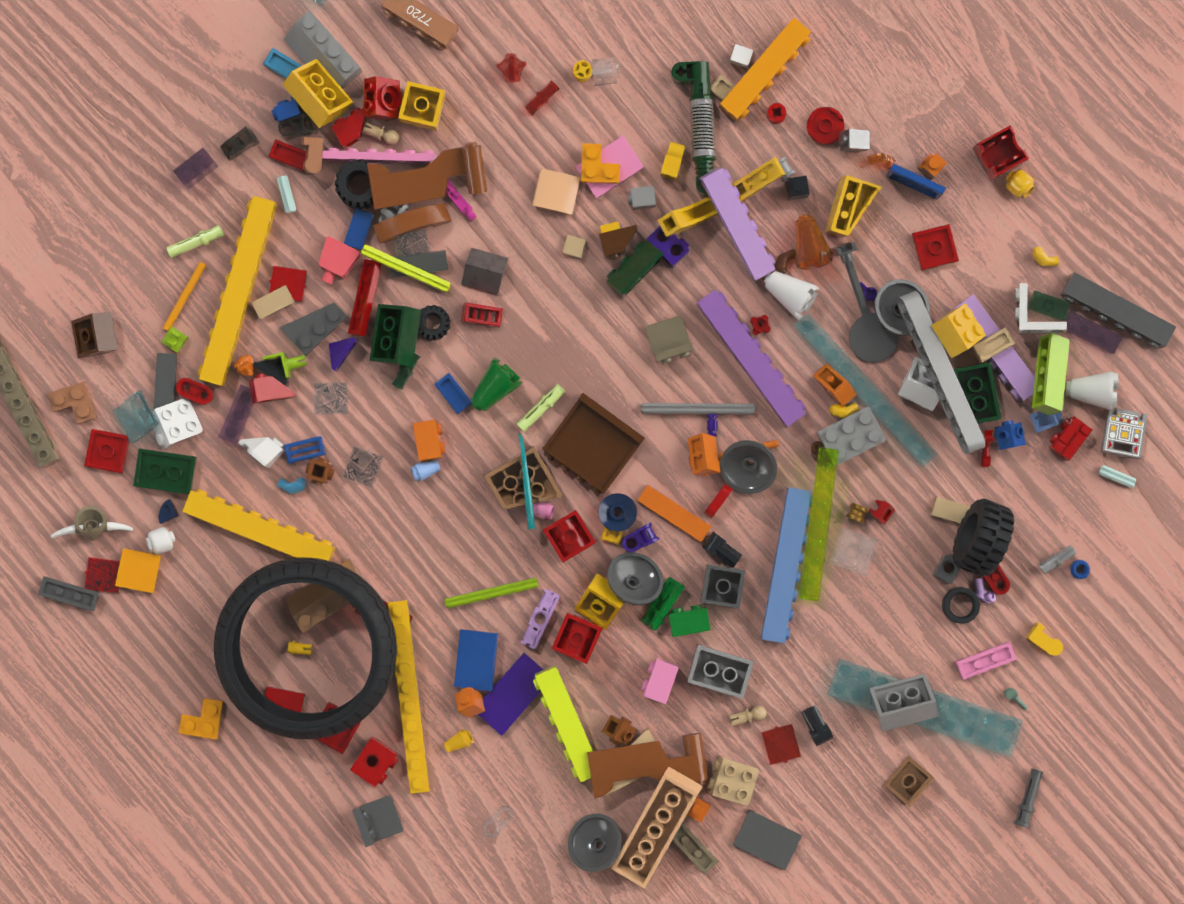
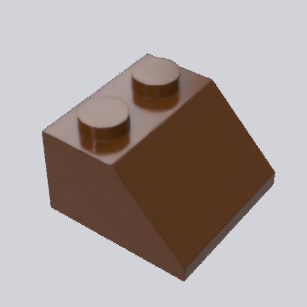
M111 312L92 313L71 321L78 358L96 356L118 350V341L115 335L114 320Z

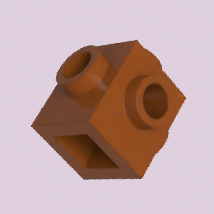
M318 457L317 460L312 459L311 463L308 462L305 473L307 474L306 478L311 479V483L322 486V483L328 484V480H332L335 470L332 469L333 465L328 464L329 460ZM323 468L324 474L320 476L318 470Z
M610 715L601 732L610 737L609 741L619 745L622 743L628 746L637 729L630 725L632 721L623 716L619 719Z

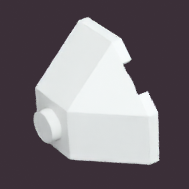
M269 437L241 439L238 442L241 446H245L247 452L263 466L269 468L285 451L282 448L283 444L275 437L273 440Z

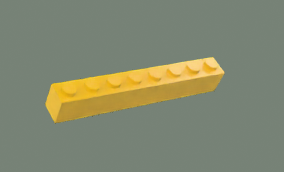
M197 488V491H190L182 511L184 513L296 558H319L331 561L335 547L328 540L321 539L320 542L314 539L315 535L305 531L303 534L296 532L297 528L286 524L283 527L278 525L279 521L268 517V520L261 518V513L250 510V513L243 511V506L233 503L231 506L225 503L226 499L218 496L211 498L207 496L208 492Z

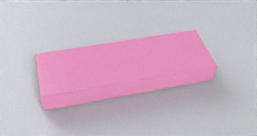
M1008 641L958 660L955 664L961 679L965 680L1017 659Z

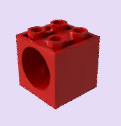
M577 510L543 529L563 563L596 543Z
M567 612L551 649L588 664L603 627Z

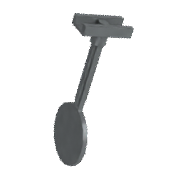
M847 242L844 246L831 248L832 254L840 256L842 263L845 264L862 314L851 326L849 333L850 347L854 354L862 360L869 362L883 361L890 357L896 349L899 339L898 335L892 334L883 328L877 320L875 313L869 312L852 262L851 252L857 250L855 242Z

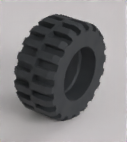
M984 498L976 500L970 506V509L967 510L964 518H962L954 539L952 558L958 568L982 577L992 574L998 568L999 563L1002 562L1008 550V545L1011 542V536L1014 531V514L1008 507Z

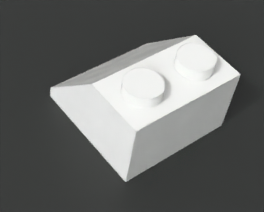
M915 357L902 382L898 395L933 411L939 398L922 360Z

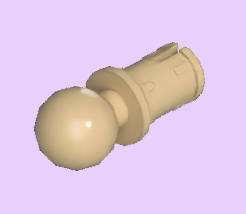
M368 122L365 123L363 134L378 138V141L383 138L389 145L396 144L399 140V135L396 131L389 130L386 132L384 131V126L381 128Z
M756 706L751 712L747 708L744 712L730 714L729 716L730 720H734L731 721L732 727L747 722L751 724V719L762 721L766 718L767 713L764 707Z

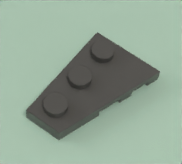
M332 303L279 328L307 356L348 316L335 303Z

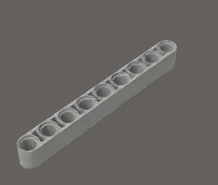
M914 291L898 297V308L962 451L965 454H969L984 448L985 439L945 349L931 327L933 323L920 294Z

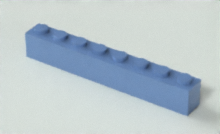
M787 488L760 639L785 643V639L789 640L790 628L787 627L788 622L792 621L794 614L791 605L792 602L796 601L797 591L794 588L795 583H799L801 572L798 571V565L802 564L804 557L801 548L802 545L806 544L807 534L804 532L805 526H809L811 515H808V509L813 506L814 496H811L812 491Z

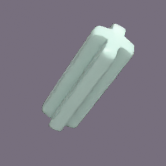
M280 176L277 178L285 212H295L296 206L287 176Z
M1105 465L1099 469L1098 474L1129 488H1133L1136 483L1135 478Z

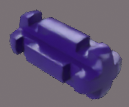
M708 414L707 434L717 437L718 420L716 418H718V415Z

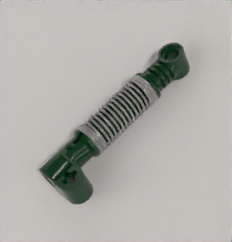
M679 62L672 67L671 77L677 85H691L689 107L691 109L690 125L692 130L690 132H692L691 136H693L691 137V142L693 143L691 148L693 149L692 161L697 166L695 167V175H698L696 176V190L699 195L708 197L706 190L700 187L701 181L699 178L714 170L712 165H714L716 160V145L714 144L716 139L714 137L715 125L713 124L715 118L713 117V97L710 94L709 62ZM686 68L691 70V79H687ZM679 70H682L684 73L683 77H679Z

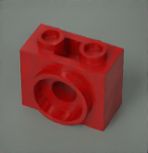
M378 76L365 78L363 86L364 117L385 121L398 119L402 104L400 80Z
M373 736L350 771L374 787L378 783L382 785L388 776L385 774L388 768L393 769L399 759L396 758L398 753ZM375 756L378 760L377 765H370L368 757Z

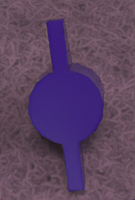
M860 282V286L864 290L865 300L873 301L874 303L877 290L873 287L867 288Z

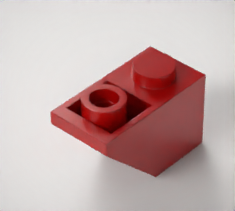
M363 108L354 109L350 112V116L345 119L343 117L334 121V125L331 126L344 150L362 138L363 128L367 117H364Z

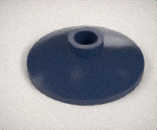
M614 493L603 499L598 513L601 523L607 529L619 532L633 525L637 516V508L634 501L627 495ZM615 510H619L621 512V515L619 517H616L614 515Z

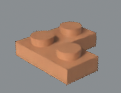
M86 382L48 393L53 412L72 407L77 424L97 418Z

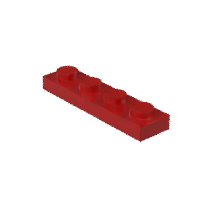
M364 259L348 334L365 337L368 329L382 265L374 260Z

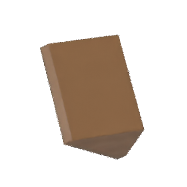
M908 756L884 786L908 807H911L935 778Z

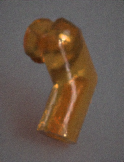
M885 153L867 156L869 165L885 163L886 169H889L896 161L893 156Z

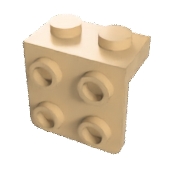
M719 755L718 759H715L713 763V776L709 778L707 783L708 793L712 796L748 805L759 770L756 767L732 761Z

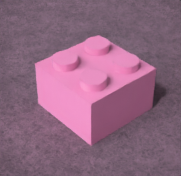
M656 658L655 662L651 660L648 667L650 676L648 680L644 679L641 691H644V697L666 704L679 669L678 665Z

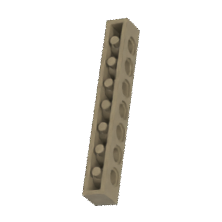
M0 339V391L39 468H47L62 459Z

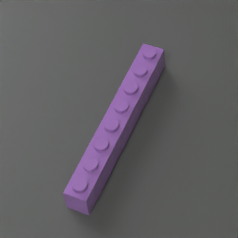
M715 289L697 302L696 305L787 428L806 414L804 411L806 409L805 405L800 399L796 400L793 396L795 392L789 384L785 385L782 381L784 377L778 369L774 370L771 366L772 360L767 353L763 354L760 351V343L755 337L752 339L749 336V328L744 322H739L736 318L739 315L733 307L729 308L725 303L727 299L721 291L718 293Z

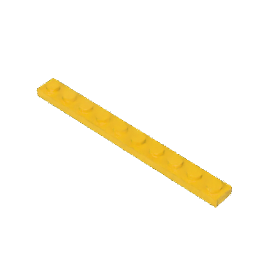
M408 600L388 602V608L397 642L395 668L410 794L429 792L430 787Z

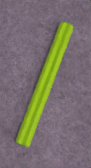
M537 578L522 580L446 598L445 605L446 608L457 607L534 589L539 584Z

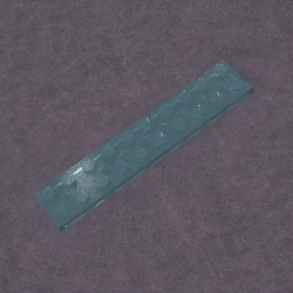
M839 658L827 695L875 711L869 688L902 679ZM932 690L937 703L938 717L913 723L1011 757L1023 720Z

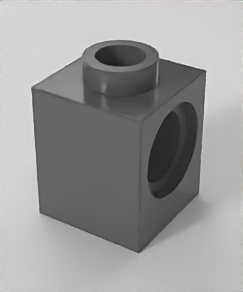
M949 553L948 556L942 555L932 574L948 584L953 583L960 570L953 562L952 554ZM947 562L953 566L950 573L944 571V565Z

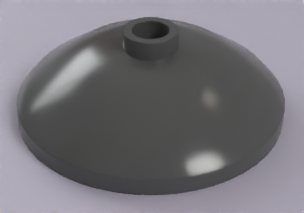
M897 279L886 283L880 288L874 300V311L877 320L883 328L895 335H910L901 312L898 314L895 311V308L899 309L897 305L898 297L917 291L930 315V304L925 292L911 281Z
M751 440L738 441L730 445L722 454L720 460L721 476L728 486L738 492L745 494L760 493L769 488L774 482L777 475V461L774 454L765 445Z
M636 552L620 554L613 559L608 567L607 581L610 589L620 600L628 604H649L662 591L663 576L661 570L652 559Z
M590 814L581 818L573 826L568 838V851L572 861L579 868L588 872H600L609 868L617 860L622 849L621 830L613 819L603 814Z

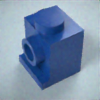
M290 97L292 101L283 100L278 102V106L271 110L274 120H278L281 125L303 117L299 105L293 97Z

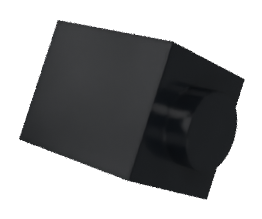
M807 175L787 179L786 186L789 200L808 198L810 193Z

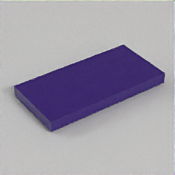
M524 652L493 687V691H490L484 697L485 712L478 715L502 736L541 692V689L537 691L533 680L536 679L535 673L544 669Z

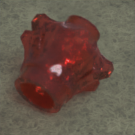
M515 53L505 54V58L497 64V68L503 73L505 82L512 83L521 81L522 70L527 64L526 61L520 60Z

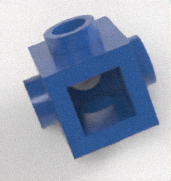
M1013 420L1001 422L1002 426L995 427V437L999 450L1026 445L1021 422L1013 423Z

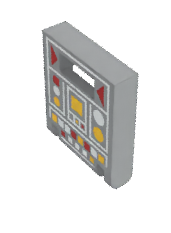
M1117 408L1114 415L1113 410L1107 409L1101 452L1140 459L1147 414H1142L1141 420H1139L1140 413ZM1114 442L1131 445L1129 452L1113 449Z

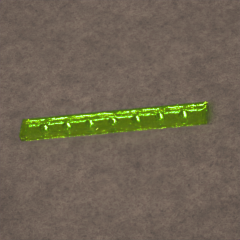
M819 447L799 599L820 601L839 449Z

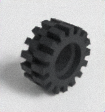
M428 305L422 308L418 329L420 335L433 341L443 338L450 329V318L447 312L442 307L436 305ZM434 315L440 319V326L436 330H430L426 327L425 322L429 316Z

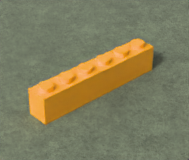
M794 17L720 103L719 108L737 122L739 118L743 120L750 112L748 110L750 105L753 104L755 106L762 98L760 96L764 89L768 91L774 84L772 81L776 75L780 77L786 70L785 64L788 61L793 62L798 56L797 50L801 46L804 48L810 42L811 38L809 36L811 31Z

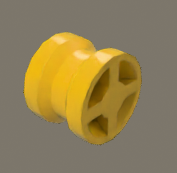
M581 60L575 63L573 75L577 81L586 82L591 78L592 67L589 62Z

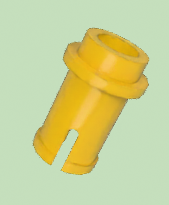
M293 640V642L288 644L287 653H290L291 656L293 654L311 656L312 644L295 643V640Z

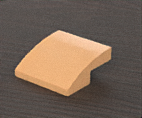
M540 169L532 206L572 215L580 177Z

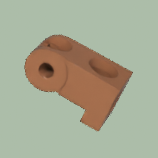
M303 137L301 138V146H306V160L303 162V169L308 174H315L322 166L323 138Z

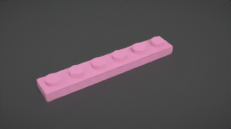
M327 148V151H322L324 162H353V159L358 161L364 159L366 162L370 161L371 163L428 164L438 156V154H434V151L425 150L423 153H415L414 150H404V153H396V150L386 149L385 152H377L376 149H366L365 152H358V149L348 148L346 151H339L338 148Z

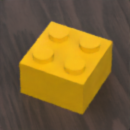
M407 81L398 117L399 121L437 131L446 97L445 90Z
M966 303L948 312L931 325L951 358L968 350L986 336L982 326L977 322L972 310Z

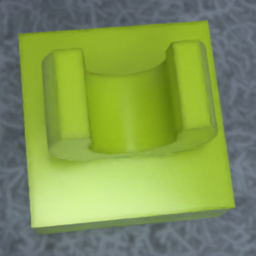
M171 326L161 342L179 353L189 337Z

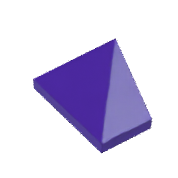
M351 337L329 343L331 368L337 372L355 347L358 342L356 338Z

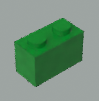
M702 604L690 606L691 610L683 611V608L672 609V613L668 614L672 637L711 631L707 607L702 608Z

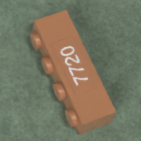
M384 0L381 4L385 15L392 19L396 17L400 20L399 23L408 29L412 27L416 30L415 33L424 39L428 37L432 40L431 43L440 49L442 47L447 49L459 31L457 25L417 0Z

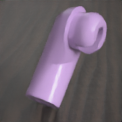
M983 578L974 579L975 593L978 598L985 603L994 602L996 595L994 592L984 588Z

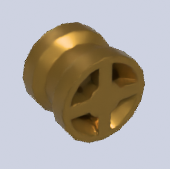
M851 502V510L846 514V517L864 524V516L868 513L869 509Z

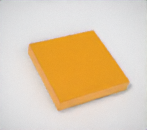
M123 548L115 586L154 593L162 555Z

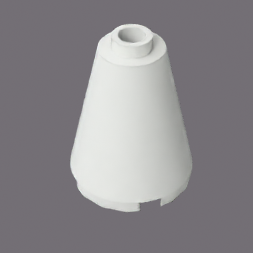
M777 271L770 272L764 280L766 283L765 287L798 320L803 317L800 315L803 311L807 312L818 295L815 293V290H819L818 286Z

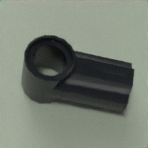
M712 532L702 548L733 568L740 560L742 554L728 545L727 541L718 534Z
M816 705L801 712L816 747L834 738L827 723L823 721Z

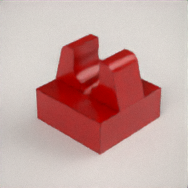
M876 500L875 503L879 505L878 509L873 510L870 508L869 512L878 522L885 525L895 509L884 500Z

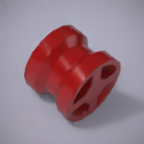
M774 103L769 106L766 115L768 121L772 124L783 122L786 116L784 105Z

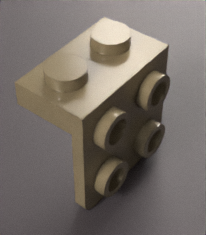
M681 316L660 321L646 327L656 363L666 364L672 362L674 357L685 358L691 355L690 352H693L694 349L689 341Z

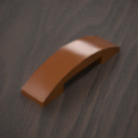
M445 203L435 204L388 218L374 225L373 229L379 244L398 239V236L428 226L436 227L449 223L451 218Z

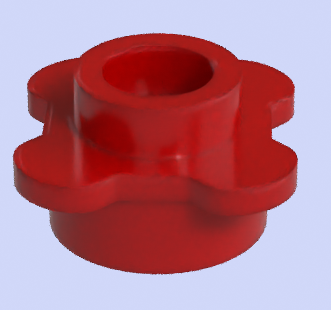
M767 315L750 319L754 335L770 332L771 328L768 326L769 318Z

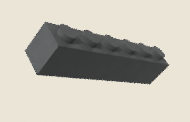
M1075 272L1070 274L1060 293L1068 303L1074 304L1075 302L1081 305L1080 308L1088 313L1094 312L1100 320L1104 322L1109 320L1115 324L1114 327L1117 329L1131 332L1132 337L1148 341V345L1155 349L1166 347L1176 329V326Z

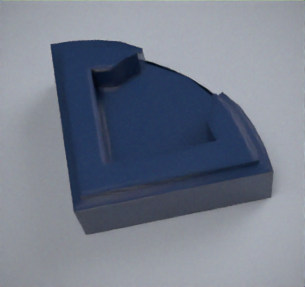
M171 499L166 500L159 511L158 518L160 524L178 517Z

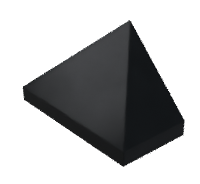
M281 358L255 362L253 364L254 367L268 376H273L286 387L289 386V379L285 376Z

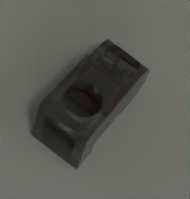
M245 126L225 141L220 148L227 159L232 160L260 142L252 129Z

